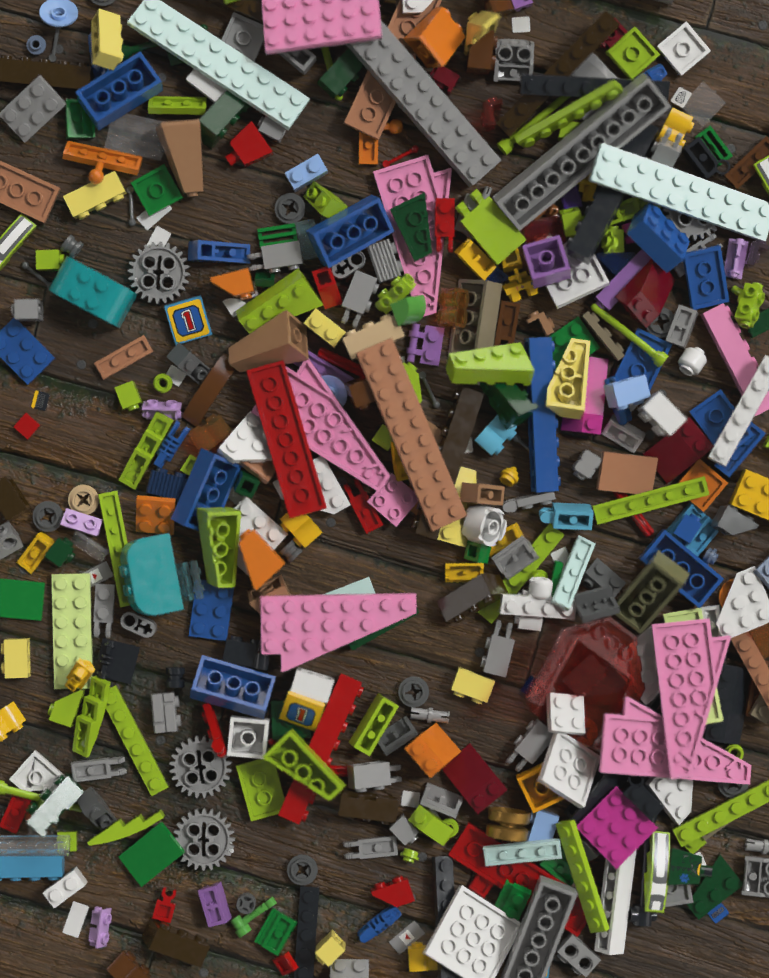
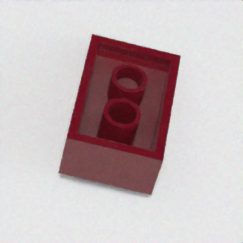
M651 259L615 298L635 321L647 328L660 315L676 279L670 272L666 273Z
M687 417V420L671 436L661 438L643 453L644 456L658 458L656 471L666 483H669L714 447L690 417Z
M469 743L442 770L476 813L479 814L508 789Z

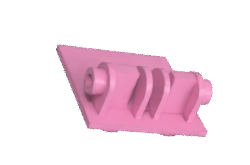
M391 473V477L382 492L376 491L367 502L394 526H397L418 500L414 491L402 481L397 482L395 475Z

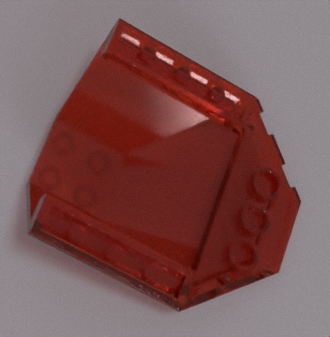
M611 617L562 629L525 695L530 712L548 724L546 700L548 693L584 696L586 734L567 735L601 752L604 714L622 715L624 697H629L639 702L646 689L645 682H642L641 671L643 670L641 658L637 652V637Z

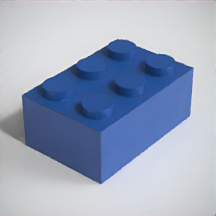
M650 202L634 214L627 234L666 273L684 260L690 243L686 234L680 232L675 227L673 221L667 219L661 210Z

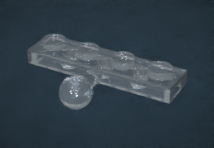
M27 822L26 825L29 827L28 835H0V856H69L70 835H46L43 838L40 835H36V831Z

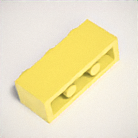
M98 9L91 20L92 64L114 70L117 64L122 62L123 52H121L123 39L121 38L122 24H120V15Z
M113 171L105 175L101 183H89L63 197L72 216L75 219L79 218V220H82L90 215L89 212L95 209L100 211L106 208V204L111 201L114 203L124 199L123 195L127 193L118 174Z

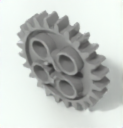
M667 208L662 210V212L667 213L665 217L673 221L675 227L680 232L686 234L688 239L690 236L692 237V241L697 239V235L702 240L704 239V234L707 237L711 236L710 230L713 232L717 231L715 225L710 223L703 224L699 219L687 216L688 223L683 224L680 221L681 213Z
M160 241L158 247H156L155 243L152 242L151 248L145 244V251L138 249L140 255H133L136 261L129 262L133 266V269L128 270L129 273L133 274V276L128 278V280L134 281L131 287H138L135 293L139 294L142 292V299L148 296L149 303L153 299H155L156 304H159L160 299L165 304H167V298L174 301V294L180 297L179 290H186L182 286L183 283L189 284V281L185 279V277L191 276L190 273L185 272V270L190 268L189 265H184L187 258L181 259L183 252L176 253V246L170 249V243L163 247V243ZM162 256L161 270L164 274L160 275V289L157 290L158 276L154 273L159 268L158 257ZM148 258L155 259V265L151 268L145 265ZM168 259L174 260V266L171 269H167L164 266L165 261ZM147 277L154 279V284L151 287L144 285ZM167 278L173 280V285L170 288L163 286V282Z
M198 735L195 736V741H192L189 737L188 744L182 741L181 746L183 748L176 747L175 750L178 754H172V757L176 760L170 762V765L175 766L170 772L176 774L172 777V780L178 779L176 787L182 785L181 792L187 789L189 790L188 796L194 792L196 798H198L200 793L206 798L207 792L213 796L214 789L220 792L219 785L226 786L223 779L229 780L230 777L226 773L232 771L231 768L227 767L232 764V761H226V758L229 756L226 754L225 757L218 758L211 746L213 740L206 741V735L203 736L202 740L199 739ZM197 750L201 751V764L206 766L203 769L204 784L201 783L200 768H196L199 764ZM211 751L214 754V759L211 761L206 760L204 753ZM185 755H194L195 762H186ZM207 771H215L217 778L209 779L206 775ZM195 773L198 777V780L196 782H190L188 780V774Z
M205 807L202 813L196 808L194 815L189 811V818L182 816L181 819L184 823L178 822L177 826L180 829L174 830V833L178 835L175 839L185 850L181 862L188 860L187 866L189 867L193 863L195 864V870H197L199 865L202 866L203 871L207 865L212 870L214 863L220 867L219 860L226 862L227 859L224 855L231 856V852L228 849H234V845L230 843L235 841V837L230 836L234 833V830L228 829L232 823H225L227 817L225 816L221 819L220 811L214 815L213 808L209 813H207ZM203 822L206 823L205 837L209 839L205 844V856L202 855L203 841L199 840L203 835ZM191 825H197L200 832L193 834L189 828ZM216 825L219 828V832L217 834L210 833L209 826ZM196 844L200 850L198 853H192L189 846ZM209 845H217L219 851L211 853L208 848Z

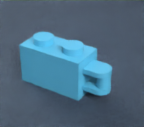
M552 502V508L544 507L539 510L541 521L543 523H552L553 529L592 530L594 512L590 504Z

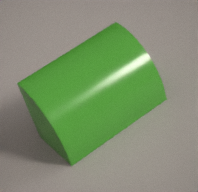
M424 295L406 297L390 304L398 326L417 323L422 319L426 311Z

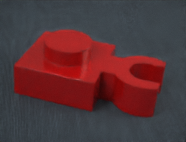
M164 887L162 889L163 900L157 899L152 918L171 923L176 903H172L171 900L175 898L177 890L174 889L173 894L169 896L166 894L167 887Z

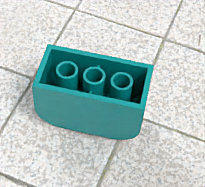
M66 256L49 288V291L119 329L137 297V294L68 256Z
M169 533L136 539L127 543L121 552L119 573L121 578L124 577L123 593L124 596H127L131 608L142 615H159L184 610Z

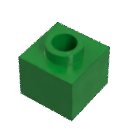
M467 540L464 559L488 564L491 547Z

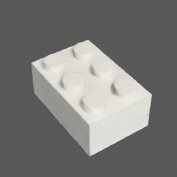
M660 391L653 393L637 409L639 418L645 423L649 422L653 426L651 430L658 437L671 436L687 420Z

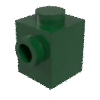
M241 468L233 486L234 492L240 496H247L252 499L260 484V480L246 469Z
M59 537L45 554V557L58 567H63L66 562L70 563L76 554L73 552L76 548L73 547L74 543L67 537H64V539Z

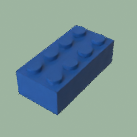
M140 51L116 66L114 70L106 72L77 90L76 96L78 102L99 131L162 92L163 86L162 81Z
M369 195L306 230L321 265L327 268L336 265L395 232L380 198L374 195Z
M201 448L171 519L199 531L196 508L225 507L242 466L238 463H231L226 458Z
M665 529L658 533L638 557L646 565L659 550L687 571L689 576L678 592L697 608H701L724 580L722 576Z
M202 655L191 688L190 698L264 719L276 676Z

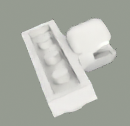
M532 577L529 583V591L526 595L501 593L499 613L575 620L576 605L574 599L570 610L566 611L550 603L552 600L553 582L545 577Z

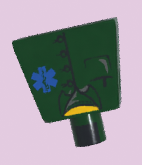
M676 848L670 849L668 886L700 884V877H712V866L702 865V856Z

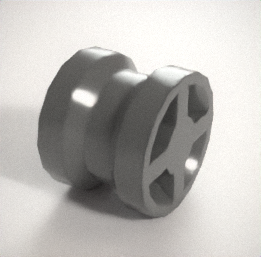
M70 235L64 241L60 250L67 252L69 257L74 259L84 244L81 241H76L75 237Z
M292 540L279 554L285 556L290 564L303 550L297 548Z
M242 893L237 899V909L243 914L251 913L255 908L256 899L251 893Z

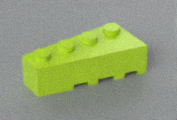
M298 268L236 310L239 322L250 334L283 311L287 310L293 316H298L323 306V303L318 293Z
M521 342L450 353L446 365V371L451 383L456 384L485 382L487 385H495V382H505L506 385L523 383V386H530L535 371Z
M231 507L196 508L207 583L217 588L235 587L241 511Z
M293 729L262 757L329 801L346 786Z

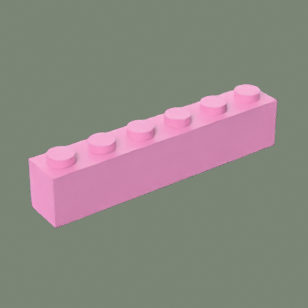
M722 303L701 314V317L741 396H743L759 365L755 357L751 358L748 352L750 347L746 340H742L739 325L733 323L731 319L733 315L729 306H725ZM769 391L754 416L769 410Z

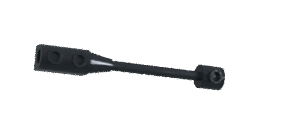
M637 775L636 783L640 781V775ZM644 776V781H643V783H642L644 786H645L644 783H645L651 776ZM658 814L651 820L654 824L656 823ZM650 836L644 841L639 904H634L633 907H629L628 922L644 927L651 926L652 921L657 920V913L645 912L644 873L647 872V853L650 852Z

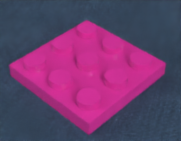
M617 786L577 825V829L616 869L658 828Z

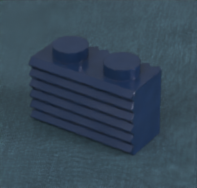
M158 467L156 471L151 470L146 493L179 500L188 480L186 478L187 474L175 472V475L167 474V469Z

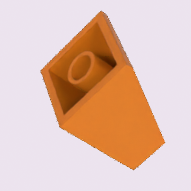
M437 7L403 39L426 68L443 67L466 36L462 32V27L451 18V13L446 8Z
M248 529L240 536L242 540L239 542L253 587L257 590L286 562L256 529L252 531Z
M437 723L419 735L405 748L430 778L462 752Z

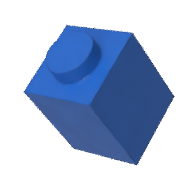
M692 513L690 516L685 514L673 535L690 544L702 526V523H700L701 519Z

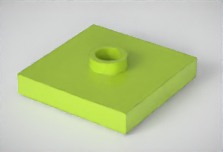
M635 26L606 51V54L629 79L636 78L660 56L659 52Z

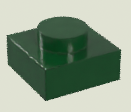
M256 271L255 286L269 288L274 285L275 273L270 274L269 271Z

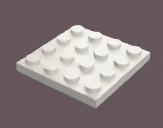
M459 885L423 954L461 978H495L515 941L521 923L514 918L507 917L505 912L463 885Z

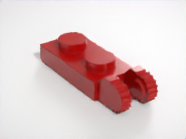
M435 198L436 252H441L442 250L441 238H448L447 250L448 252H453L455 198Z
M355 479V485L361 494L354 497L348 484L343 486L367 534L383 526V523L375 508L367 502L370 499L367 492L364 491L360 481Z
M207 703L203 705L204 712H202L204 722L208 723L210 727L207 732L210 740H213L211 744L212 749L218 758H223L227 753L225 742L214 708L211 704Z

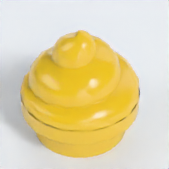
M511 467L502 470L499 478L500 481L508 487L517 484L519 480L517 468Z

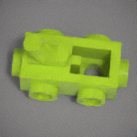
M405 273L401 278L398 275L390 283L392 285L391 288L388 290L384 288L377 295L379 299L375 306L379 311L385 314L392 311L390 304L405 298L414 289L416 283L410 274Z
M745 283L743 290L736 285L731 289V292L738 296L737 302L739 304L734 317L742 328H753L756 321H758L759 308L765 299V293L762 290L763 285L760 283Z

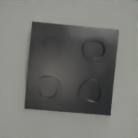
M103 638L94 675L102 679L107 678L131 684L140 647Z

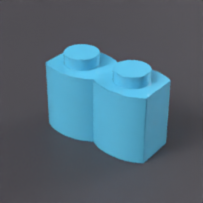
M497 415L474 441L490 456L494 453L498 455L504 448L503 442L506 439L510 441L517 434L515 431L517 426L506 430L504 425L500 423L499 416Z

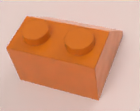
M248 268L210 278L213 285L237 299L240 298L241 301L251 299L252 295L255 294Z

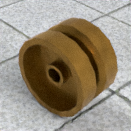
M489 807L488 818L494 822L487 824L486 835L507 841H527L528 829L520 825L529 824L531 813L515 808Z

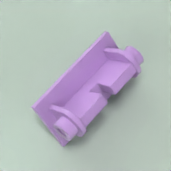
M729 238L724 265L726 277L742 279L748 241L740 238Z
M154 399L144 401L142 416L146 420H152L158 411L173 420L181 419L182 413L180 410L182 402L175 400L158 402Z
M66 508L60 525L97 537V535L99 536L103 520Z
M95 906L94 910H92L91 924L97 925V928L90 927L88 941L95 948L107 946L109 924L112 920V908L102 909V907Z

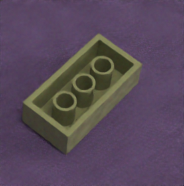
M658 550L616 600L620 613L615 615L642 634L684 585L689 573Z

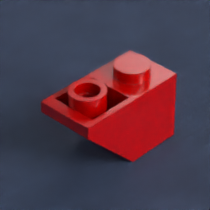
M331 267L312 271L325 310L343 304Z
M396 876L392 878V882L385 884L382 881L374 884V888H371L372 896L395 907L415 901L407 876Z

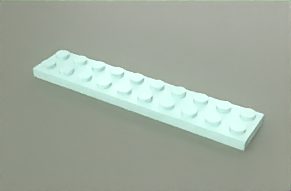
M143 0L127 22L128 26L287 130L291 128L310 100L309 97L161 0Z
M604 143L599 144L589 179L590 182L755 240L766 241L769 232V202Z

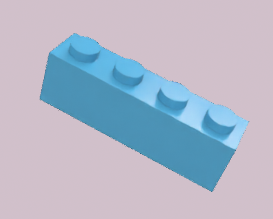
M0 852V881H2V878H10V881H20L21 878L37 881L41 880L40 877H48V880H59L65 874L64 852Z

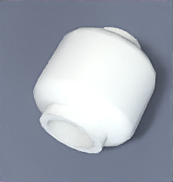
M686 348L678 360L679 369L688 376L697 375L703 369L707 359L701 348Z

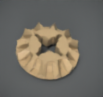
M79 485L71 490L68 503L71 510L89 515L96 510L99 504V497L96 490L91 486ZM78 494L83 497L90 494L87 498V501L89 502L90 506L88 504L86 505L85 503L78 506L80 504L79 502L81 501Z

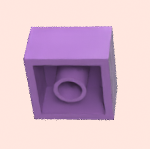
M560 235L522 245L534 289L571 278L570 266Z

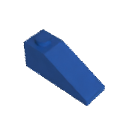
M205 240L188 242V261L250 264V259L247 258V255L250 254V244Z

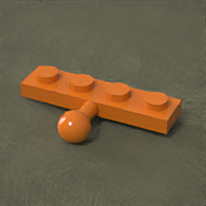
M393 119L386 123L383 130H389L392 134H399L403 130V123L399 119ZM359 131V165H378V140Z
M67 141L63 152V159L96 166L88 175L90 182L93 184H99L103 181V168L138 175L143 158L72 141Z

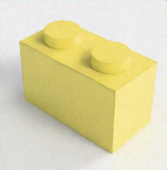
M316 308L304 322L306 327L333 348L337 346L346 333Z
M30 638L5 639L4 643H1V654L4 655V662L1 664L2 674H5V678L30 677Z
M458 667L451 690L454 691V695L464 698L465 695L472 697L471 701L478 704L487 703L495 680Z
M331 930L316 945L315 957L322 965L326 964L329 967L345 951L346 943Z

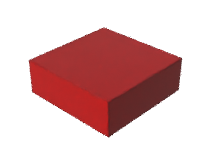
M25 413L13 427L29 440L41 425L28 413Z
M476 874L468 888L484 899L494 884Z
M289 951L273 959L282 976L299 968Z

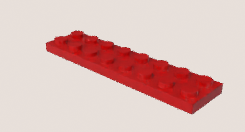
M284 360L246 370L289 519L327 509Z
M470 822L467 823L448 853L450 857L501 889L506 879L512 884L517 883L531 889L532 893L526 905L530 902L539 875L565 884L533 862L485 866L483 846L503 843L487 836L486 832ZM577 893L564 929L578 937L587 921Z

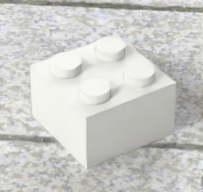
M298 667L291 692L322 703H328L334 677Z
M232 715L230 718L227 756L263 759L262 757L267 753L270 718L261 719Z

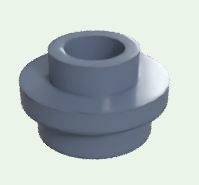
M39 35L31 36L27 41V49L34 55L42 54L46 49V42ZM39 42V47L34 48L33 43Z
M709 548L705 553L702 561L708 566L710 563L714 564L719 556L716 554L717 549Z

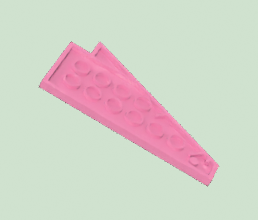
M428 155L373 171L384 209L395 231L392 233L403 272L404 274H410L416 283L410 295L411 297L424 295L426 311L423 317L435 314L437 311L444 238H441V252H436L435 198H449L452 173L451 168L434 173ZM425 193L432 254L414 262L390 209Z
M310 359L303 361L297 372L285 366L309 448L381 493L391 477ZM255 404L251 413L259 417L257 406Z
M416 593L261 596L262 654H281V672H285L416 614Z
M710 618L651 625L670 779L691 777L731 639L730 636L712 637Z
M624 697L622 715L604 714L599 772L670 778L663 716L629 697ZM702 738L691 777L679 779L750 784L751 765Z

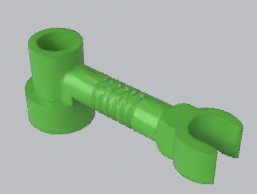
M273 897L244 917L238 915L230 921L236 929L235 933L239 938L252 930L248 924L252 919L277 903Z

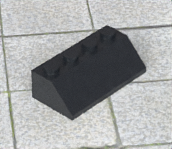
M723 663L717 684L723 722L705 725L703 739L728 744H740L745 718L743 713L751 676L747 668Z

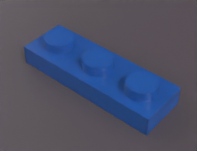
M750 422L748 427L755 437L733 452L725 468L717 463L714 465L715 468L728 478L732 476L766 435L753 422Z

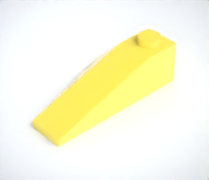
M482 10L479 13L474 12L468 18L464 54L466 56L468 55L469 48L490 30H495L496 32L500 19L498 13Z
M571 338L547 388L546 407L561 417L580 420L584 413L590 341Z
M460 467L455 483L459 498L461 496L462 482L477 484L475 470ZM462 502L465 512H467L469 506H475L477 503ZM465 517L441 527L437 539L466 547L468 539L461 531L464 526Z

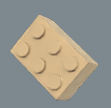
M389 313L380 317V322L374 324L371 321L362 326L363 329L358 332L355 329L346 332L345 337L342 339L351 360L355 361L358 359L355 354L356 352L389 338H392L395 343L404 339L405 335L401 326H398L395 316H391Z

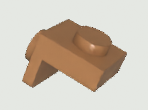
M537 310L528 315L529 319L525 321L527 325L537 320L545 336L554 332V323L550 317H546L544 311L539 313Z

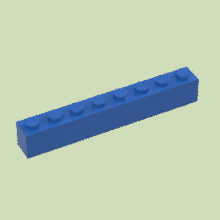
M552 337L524 338V349L535 370L531 385L526 386L527 399L532 404L536 403L538 406L535 412L528 418L531 491L536 493L559 491V486L561 485V478L558 475L560 459L557 456L559 439L556 437L558 419L555 417V412L546 407L547 388L553 378V371L556 368L552 356L555 345Z

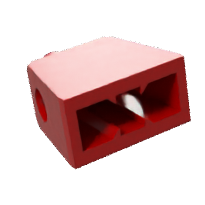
M251 121L230 141L234 151L226 155L225 158L231 166L241 160L244 166L248 167L273 155V151Z

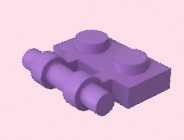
M412 324V329L409 330V348L407 347L406 349L408 354L407 361L414 362L415 355L421 356L420 364L439 366L445 328L426 325L425 333L419 332L420 324ZM418 338L423 339L422 350L416 349Z

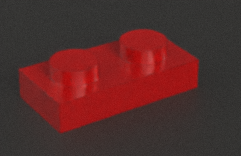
M13 795L0 822V827L17 834L27 812L26 808L31 804L32 800Z

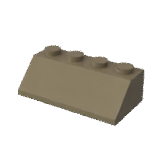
M459 279L448 355L450 353L493 347L502 284L487 280Z

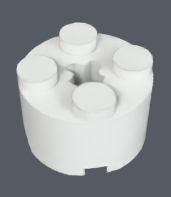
M481 504L469 506L464 526L461 530L462 534L469 541L490 547L495 546L496 544L494 543L498 540L501 541L506 532L507 522L503 518V511Z

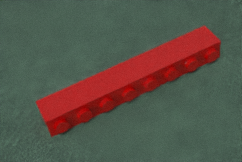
M342 673L309 744V747L328 767L333 760L330 757L332 750L337 751L341 742L338 740L340 732L345 733L348 723L345 722L348 714L352 716L356 705L353 703L356 697L360 698L364 687H361L362 682ZM294 778L278 815L296 824H300L301 821L305 822L309 811L306 809L309 803L313 804L317 793H314L307 785Z

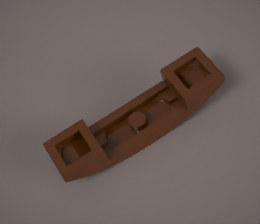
M222 354L181 416L196 427L199 426L228 379L231 378L236 370L230 366L228 355Z

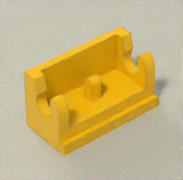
M470 237L454 251L481 280H486L496 268L495 263L490 260Z
M445 563V582H469L478 575L484 574V563Z

